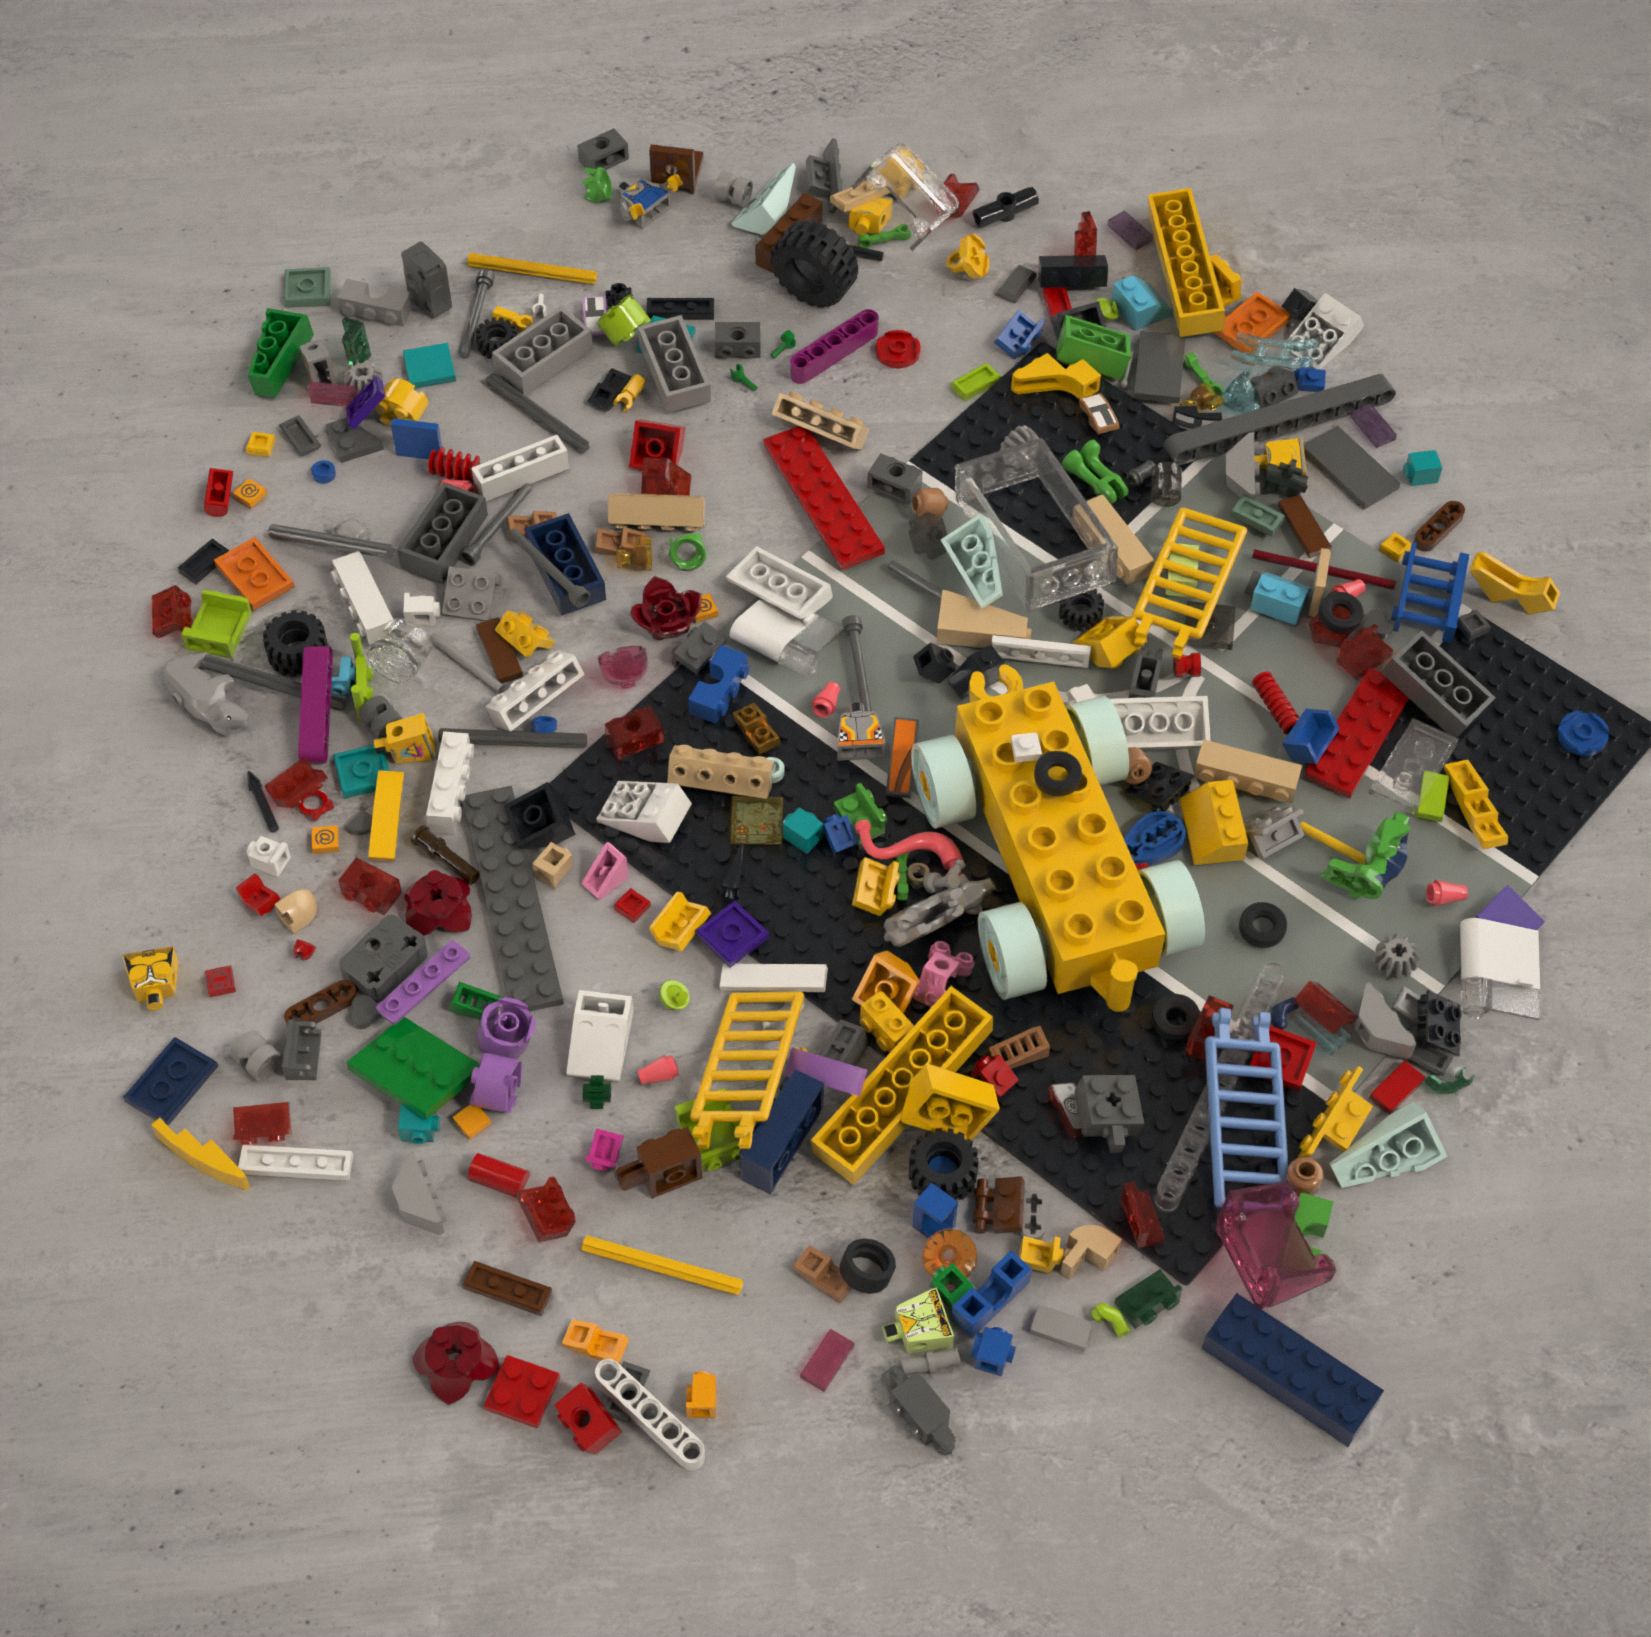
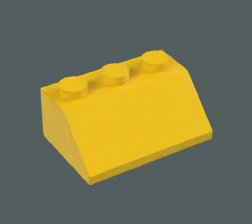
M1233 780L1207 782L1179 799L1194 865L1245 860L1248 840Z
M926 1063L911 1080L901 1121L902 1123L928 1131L931 1130V1132L935 1133L936 1128H942L943 1132H947L948 1128L954 1129L953 1133L958 1134L960 1131L965 1134V1140L970 1138L972 1141L1000 1108L994 1085Z

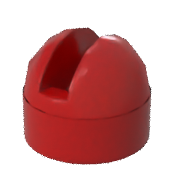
M297 939L293 952L296 958L303 953L301 959L303 961L308 960L314 954L316 946Z

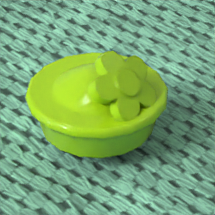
M1098 298L1095 301H1099L1106 322H1111L1119 317V310L1115 301L1112 302L1106 298Z
M667 980L660 987L659 998L667 1009L680 1010L688 1005L690 994L684 984L676 980Z

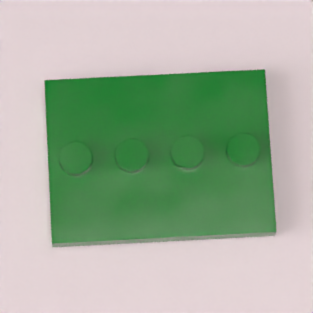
M403 1017L397 1024L390 1026L346 1062L347 1070L425 1120L470 1084L474 1068H480L478 1062L406 1017Z

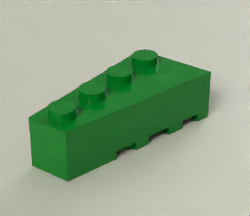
M267 308L265 313L266 320L262 323L261 338L257 340V351L253 354L248 378L255 395L276 398L301 357L299 347L310 342L314 333L307 315Z

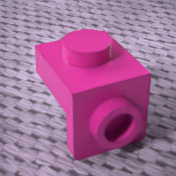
M596 1128L589 1155H586L585 1161L592 1162L591 1168L607 1171L608 1167L616 1168L624 1135Z

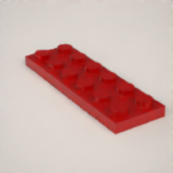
M1369 667L1336 721L1339 731L1316 764L1310 763L1304 777L1350 799L1408 703L1409 698L1380 671Z

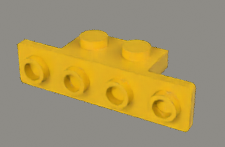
M1360 1066L1352 1070L1347 1069L1338 1081L1341 1086L1337 1092L1333 1091L1325 1103L1328 1107L1325 1112H1321L1314 1120L1312 1126L1315 1129L1312 1134H1308L1302 1140L1299 1146L1302 1150L1298 1158L1310 1157L1322 1137L1343 1152L1349 1148L1373 1105L1351 1090L1363 1071Z

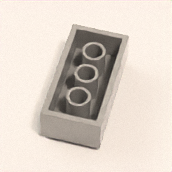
M560 306L493 351L494 371L511 386L526 395L593 349L591 330Z
M682 315L638 326L639 346L666 412L671 413L711 402V384Z

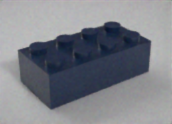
M569 513L524 528L525 538L574 585L583 586L591 594L587 604L577 608L569 600L568 592L534 560L561 616L606 600L605 582Z
M796 1069L790 1077L786 1076L780 1086L781 1092L773 1100L768 1119L764 1122L756 1123L753 1130L754 1135L751 1148L740 1149L739 1156H741L739 1168L741 1169L742 1181L770 1195L824 1108V1083Z

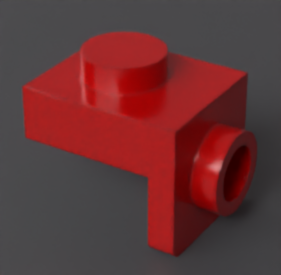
M255 873L236 887V891L246 908L261 917L271 912L275 904L281 900L276 892L264 886L259 875Z
M1000 1055L983 1056L975 1063L976 1068L970 1073L974 1078L980 1077L983 1082L994 1085L997 1098L1001 1097L1019 1080Z

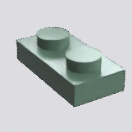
M1245 495L1240 498L1231 511L1232 517L1271 537L1284 522L1285 515Z

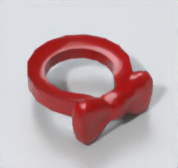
M308 790L297 801L300 812L305 816H310L313 821H317L321 815L334 809L332 800L328 799L326 794L320 790ZM310 796H318L323 800V806L316 810L305 808L303 803Z

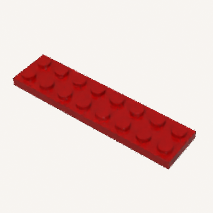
M797 426L763 439L764 447L841 570L885 554L884 545L810 430Z

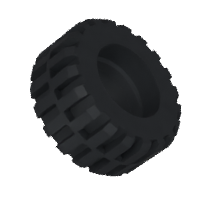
M812 220L797 221L787 228L772 247L770 264L771 268H774V276L778 277L779 283L787 289L789 294L795 295L799 301H805L810 306L830 307L838 303L856 281L858 260L856 255H853L852 247L848 246L846 240L836 234L837 232L834 229H829L827 225L823 223L817 224L816 221Z

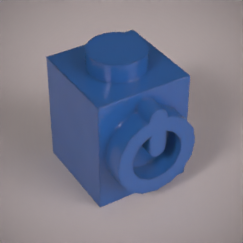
M985 1327L984 1333L978 1332L970 1358L976 1360L975 1369L1002 1377L1006 1362L1012 1363L1016 1346L1011 1345L1013 1335L999 1327Z

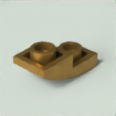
M755 703L733 712V717L741 731L759 755L781 745L780 737L768 725L766 715Z

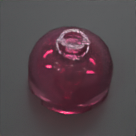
M642 646L620 647L612 655L607 651L597 658L603 677L611 684L621 685L623 689L634 687L636 685L635 682L642 679L648 668L646 648L642 649Z

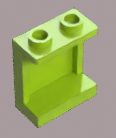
M202 590L201 597L203 603L191 628L184 627L181 634L185 649L202 653L207 652L211 655L232 659L252 615L249 600L239 595L233 596L219 591Z
M695 1099L675 1106V1117L680 1129L689 1127L691 1134L694 1127L698 1125V1122L690 1119ZM706 1101L703 1111H733L730 1101ZM714 1122L709 1148L699 1149L702 1172L717 1170L722 1164L732 1160H741L738 1146L740 1138H735L734 1135L739 1122Z

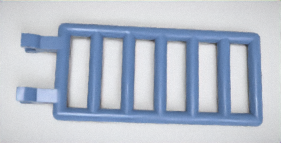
M1220 1008L1219 1013L1212 1014L1215 1037L1210 1036L1205 1040L1214 1204L1218 1208L1288 1213L1291 1207V1197L1286 1181L1288 1152L1281 1049L1278 1043L1270 1042L1269 1027L1271 1016L1268 1012H1259L1258 1017L1251 1018L1255 1040L1230 1038L1231 1009ZM1216 1048L1270 1053L1271 1068L1217 1063ZM1218 1074L1272 1079V1094L1219 1090ZM1220 1101L1273 1105L1274 1121L1220 1116ZM1221 1127L1275 1132L1276 1147L1222 1143ZM1223 1154L1277 1158L1278 1174L1224 1170ZM1224 1181L1279 1185L1280 1201L1225 1197Z

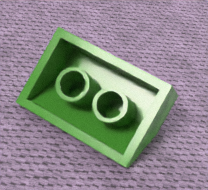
M1065 315L1056 348L1057 360L1065 365H1071L1084 359L1093 369L1105 377L1121 380L1131 358L1130 335Z

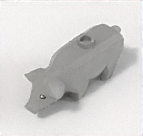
M207 652L193 654L188 657H177L167 661L161 668L160 673L164 677L166 688L172 694V699L178 707L183 705L196 719L206 721L211 724L217 733L226 737L228 736V728L238 725L247 727L249 725L250 716L241 707L233 703L241 699L239 692L233 687L235 684L230 675L224 674L212 678L207 672L203 671L202 661L205 655L208 654Z
M962 873L959 876L960 885L958 888H949L887 918L884 923L886 930L884 935L885 941H891L894 946L901 947L960 917L964 911L968 914H980V912H983L980 903L988 894L995 890L993 881L990 878L980 881H969L965 874Z

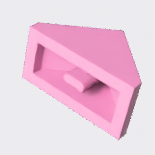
M606 842L581 884L596 898L602 899L628 878L627 858L611 843Z

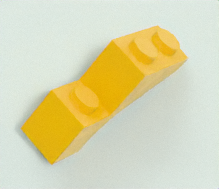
M1047 353L1040 358L1034 359L1025 367L1017 369L1012 374L1011 390L1016 394L1062 390L1073 394L1079 399L1091 396L1099 391L1101 375L1084 359L1069 365L1065 369Z
M1477 552L1475 554L1470 572L1492 603L1518 599L1528 615L1554 611L1560 591L1550 576L1543 578L1524 576L1485 552Z

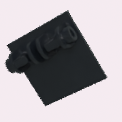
M1155 762L1152 765L1150 776L1142 783L1130 785L1124 793L1151 803L1153 806L1151 808L1152 812H1166L1170 805H1174L1190 789V780L1194 778V775Z
M1426 990V994L1420 995V999L1417 1000V1019L1421 1021L1417 1023V1027L1421 1028L1417 1029V1043H1419V1047L1427 1049L1432 1044L1460 1056V1019L1462 1016L1460 1004L1430 990Z

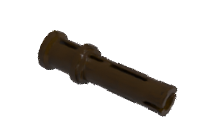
M422 825L414 832L411 843L423 848L427 852V856L440 860L469 885L477 882L480 872L449 849L443 838H437L432 834L428 826Z

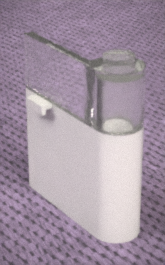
M761 598L735 620L729 636L731 639L803 676L813 674L818 667V654L843 632V628L815 613L799 619Z
M1480 918L1462 920L1460 922L1462 1013L1471 1019L1482 1018L1484 1014L1494 1011L1540 1020L1538 931Z

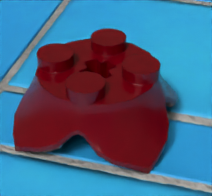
M653 576L643 590L642 603L635 604L631 608L630 616L640 627L652 634L655 640L661 641L663 639L675 638L689 631L691 622L700 610L702 594L694 590H685L678 593L672 583Z
M438 870L430 871L406 890L404 899L408 903L405 914L406 924L423 936L431 934L436 927H442L448 932L455 933L469 931L472 911L467 900V896L470 895L468 883L461 878L443 874Z
M454 1322L436 1328L432 1336L426 1338L419 1345L413 1356V1365L420 1375L428 1376L434 1394L447 1405L462 1399L469 1392L473 1381L487 1380L500 1369L495 1350L481 1338L479 1330L468 1322ZM459 1353L455 1360H450L449 1356L451 1354Z

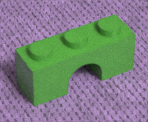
M1302 1192L1298 1202L1292 1201L1288 1217L1293 1218L1292 1225H1286L1282 1239L1283 1242H1287L1286 1250L1280 1249L1276 1266L1281 1267L1279 1278L1312 1287L1322 1250L1308 1246L1303 1237L1306 1235L1324 1237L1334 1201Z

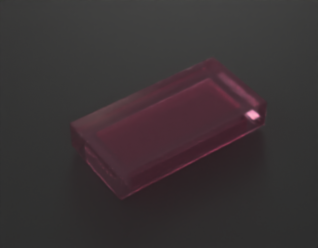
M310 382L308 387L311 404L347 407L357 396L355 386Z
M830 1329L801 1372L800 1378L825 1392L855 1347V1343Z

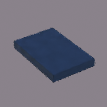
M174 1037L123 1096V1099L126 1103L152 1119L157 1120L161 1118L169 1126L217 1069L218 1063Z

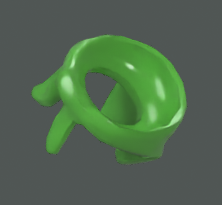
M585 167L584 171L586 174L594 175L583 180V184H586L585 187L587 189L585 199L594 203L610 200L612 197V183L607 171L602 167L597 169Z
M686 534L677 537L674 542L672 538L669 539L670 550L668 555L677 567L691 570L702 566L706 559V549L702 542V535ZM690 543L695 546L696 554L692 559L682 560L678 557L677 550L682 544Z

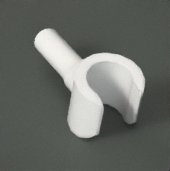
M543 294L538 295V303L532 308L534 318H536L538 312H543V317L547 316L546 306L543 304Z

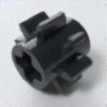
M623 283L612 284L610 290L605 291L607 306H616L621 303L620 300L629 294L632 295L631 287L627 288Z

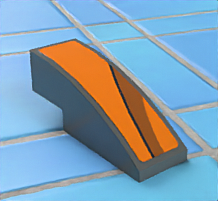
M894 717L886 796L911 799L914 776L911 750L913 744L917 743L919 719Z

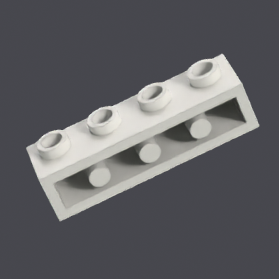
M554 435L472 467L473 482L477 487L478 494L484 496L486 501L522 488L526 483L532 484L569 469L568 452L559 436Z
M360 551L332 560L334 570L331 571L335 585L340 584L341 588H339L341 597L344 602L348 601L350 604L347 606L352 620L357 619L358 621L356 627L360 637L365 636L368 644L371 645L396 636L394 620Z
M555 651L542 664L532 667L529 670V674L514 681L505 692L494 696L491 702L485 706V709L495 727L511 732L585 674L574 654Z
M443 732L426 813L430 832L455 834L457 822L461 820L462 810L460 805L461 801L465 799V780H468L470 775L469 760L473 759L474 744H470L469 734Z

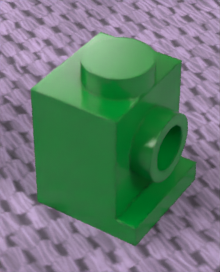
M953 1262L947 1268L944 1265L939 1267L931 1276L933 1280H931L930 1287L932 1289L937 1287L940 1298L949 1307L951 1313L952 1306L972 1287L975 1289L973 1284ZM951 1284L955 1287V1290L949 1292L945 1286Z

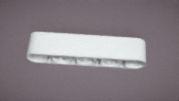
M613 1359L600 1361L595 1369L597 1386L600 1390L611 1398L622 1411L627 1413L641 1429L684 1469L695 1471L701 1468L705 1461V1449L701 1440L618 1362ZM606 1371L616 1373L615 1378L609 1381L602 1379L601 1376ZM628 1390L637 1393L636 1397L632 1400H625L622 1398V1394ZM647 1410H654L658 1413L651 1420H647L642 1416ZM669 1429H674L679 1433L676 1438L671 1440L666 1439L663 1434ZM688 1449H696L700 1454L697 1458L691 1460L687 1459L684 1453Z

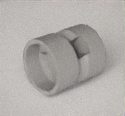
M722 171L715 183L714 197L725 202L731 200L732 204L745 207L749 203L753 192V181L740 176L736 178V175Z
M249 1031L234 1043L230 1054L239 1065L246 1067V1071L257 1081H264L277 1071L283 1057L273 1046L265 1045L266 1040L256 1031Z

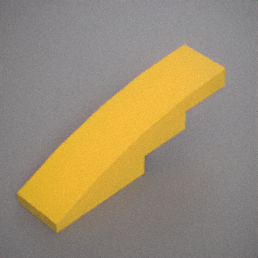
M1469 760L1444 764V770L1446 775L1449 776V783L1456 800L1483 850L1507 845L1508 835L1499 824L1498 812L1488 798L1489 789Z
M378 770L368 856L371 861L395 862L404 772Z
M161 1118L151 1124L156 1137L174 1154L197 1170L243 1190L250 1188L246 1175L212 1139L202 1146L186 1128L176 1135Z

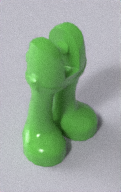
M1091 440L1083 446L1080 452L1073 450L1068 453L1062 462V467L1089 484L1097 496L1103 494L1112 505L1116 502L1117 497L1123 498L1127 496L1128 488L1119 475L1113 473L1098 459L1100 445L1095 440ZM1089 469L1096 473L1101 478V480H1099L1091 471H1089Z

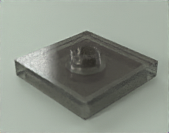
M1187 601V606L1202 611L1206 604ZM1216 604L1203 636L1200 639L1189 637L1186 645L1232 650L1236 606ZM1185 615V625L1196 628L1199 620Z

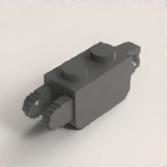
M1148 646L1142 647L1141 654H1138L1128 698L1155 697L1162 667L1163 649L1158 648L1154 658L1148 656Z
M896 1365L890 1367L881 1375V1380L890 1393L889 1406L896 1417H902L906 1421L908 1431L914 1439H920L925 1446L931 1442L942 1455L952 1454L953 1449H955L956 1436L948 1427L950 1409L921 1375L913 1374L908 1377Z

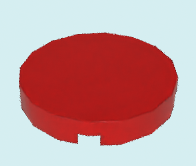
M892 330L886 332L885 336H880L877 339L875 352L882 364L890 368L900 369L913 365L919 359L921 346L917 337L915 339L912 333L903 330Z

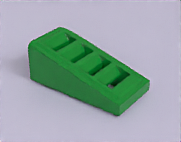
M459 981L448 1011L481 1020L484 1011L481 1009L483 1001L488 1002V1006L490 1003L492 1004L504 997ZM462 996L467 997L465 1003L460 1002ZM472 999H478L475 1007L470 1006Z

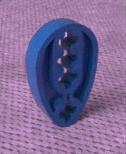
M1155 811L1146 814L1138 820L1128 831L1124 841L1130 854L1136 853L1135 857L1131 855L1134 864L1138 863L1141 865L1145 862L1150 866L1163 862L1179 853L1183 847L1186 832L1183 823L1178 817L1168 812ZM1166 826L1168 828H1175L1174 831L1172 829L1166 831L1165 838H1163L1162 836L1157 837L1155 844L1152 842H1146V839H1148L1149 841L1154 840L1156 837V833L1160 835L1165 832Z

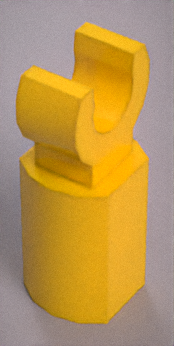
M499 306L492 312V318L496 317V321H499V318H504V322L507 319L510 320V323H513L520 333L527 329V326L524 324L533 325L532 317L529 315L520 316L516 312Z
M634 374L621 394L615 398L613 404L616 405L619 401L624 402L625 408L623 412H627L646 385V380L639 374Z

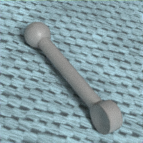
M1132 351L1123 380L1120 381L1121 388H1127L1129 385L1127 380L1134 356Z

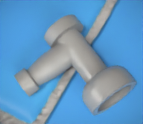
M957 859L945 877L935 872L928 873L924 878V888L932 894L939 893L943 887L958 888L960 885V877L958 875L966 864L964 861Z

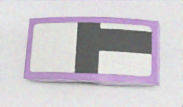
M605 296L583 297L584 325L591 330L592 337H607L596 324L597 320L606 312Z

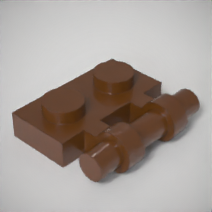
M1022 1176L995 1178L994 1189H988L987 1179L981 1178L977 1180V1188L974 1189L976 1211L973 1212L972 1221L975 1223L976 1233H985L986 1224H993V1230L996 1234L1023 1232L1025 1180ZM994 1201V1211L988 1212L987 1202Z

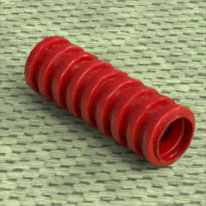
M1261 672L1252 680V685L1257 693H1259L1260 698L1263 699L1264 704L1267 705V709L1278 723V726L1282 728V732L1287 735L1298 721L1299 715L1291 706L1282 689H1280L1279 684L1276 683L1271 672Z

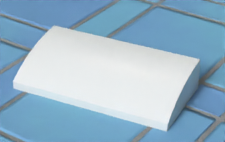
M757 546L726 576V580L799 619L815 613L833 598L830 584Z
M1208 696L1110 699L1121 720L1127 747L1140 748L1142 751L1201 749L1203 739L1211 741Z

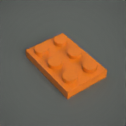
M1256 292L1225 318V330L1216 331L1213 334L1246 356H1249L1290 322L1292 315L1259 292Z
M256 537L214 559L215 566L242 597L249 600L253 611L295 588L293 580Z

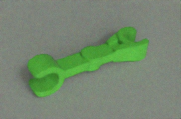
M900 224L892 231H883L872 236L866 233L865 235L858 236L860 241L858 246L868 249L874 243L887 242L891 239L908 240L911 237V231H907V224Z
M1195 353L1186 354L1185 358L1187 360L1184 361V366L1195 373L1198 381L1202 382L1210 392L1212 401L1215 399L1213 392L1218 393L1222 397V386L1210 380L1207 372L1203 371L1198 364Z
M910 852L895 857L896 861L899 862L898 872L900 873L897 883V900L908 899L906 862Z

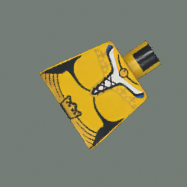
M174 946L123 954L136 1000L138 1002L146 1001L148 1010L157 1011L162 1009L163 998L173 997L176 992L179 961Z

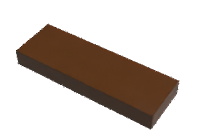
M1297 495L1280 500L1278 507L1282 514L1285 515L1286 521L1308 558L1320 555L1321 548L1329 549L1331 552L1332 546L1302 496Z
M498 617L476 624V629L498 681L505 683L523 677V672L511 644L495 631L500 622Z
M477 1261L473 1262L463 1283V1289L539 1316H542L552 1294L551 1287Z

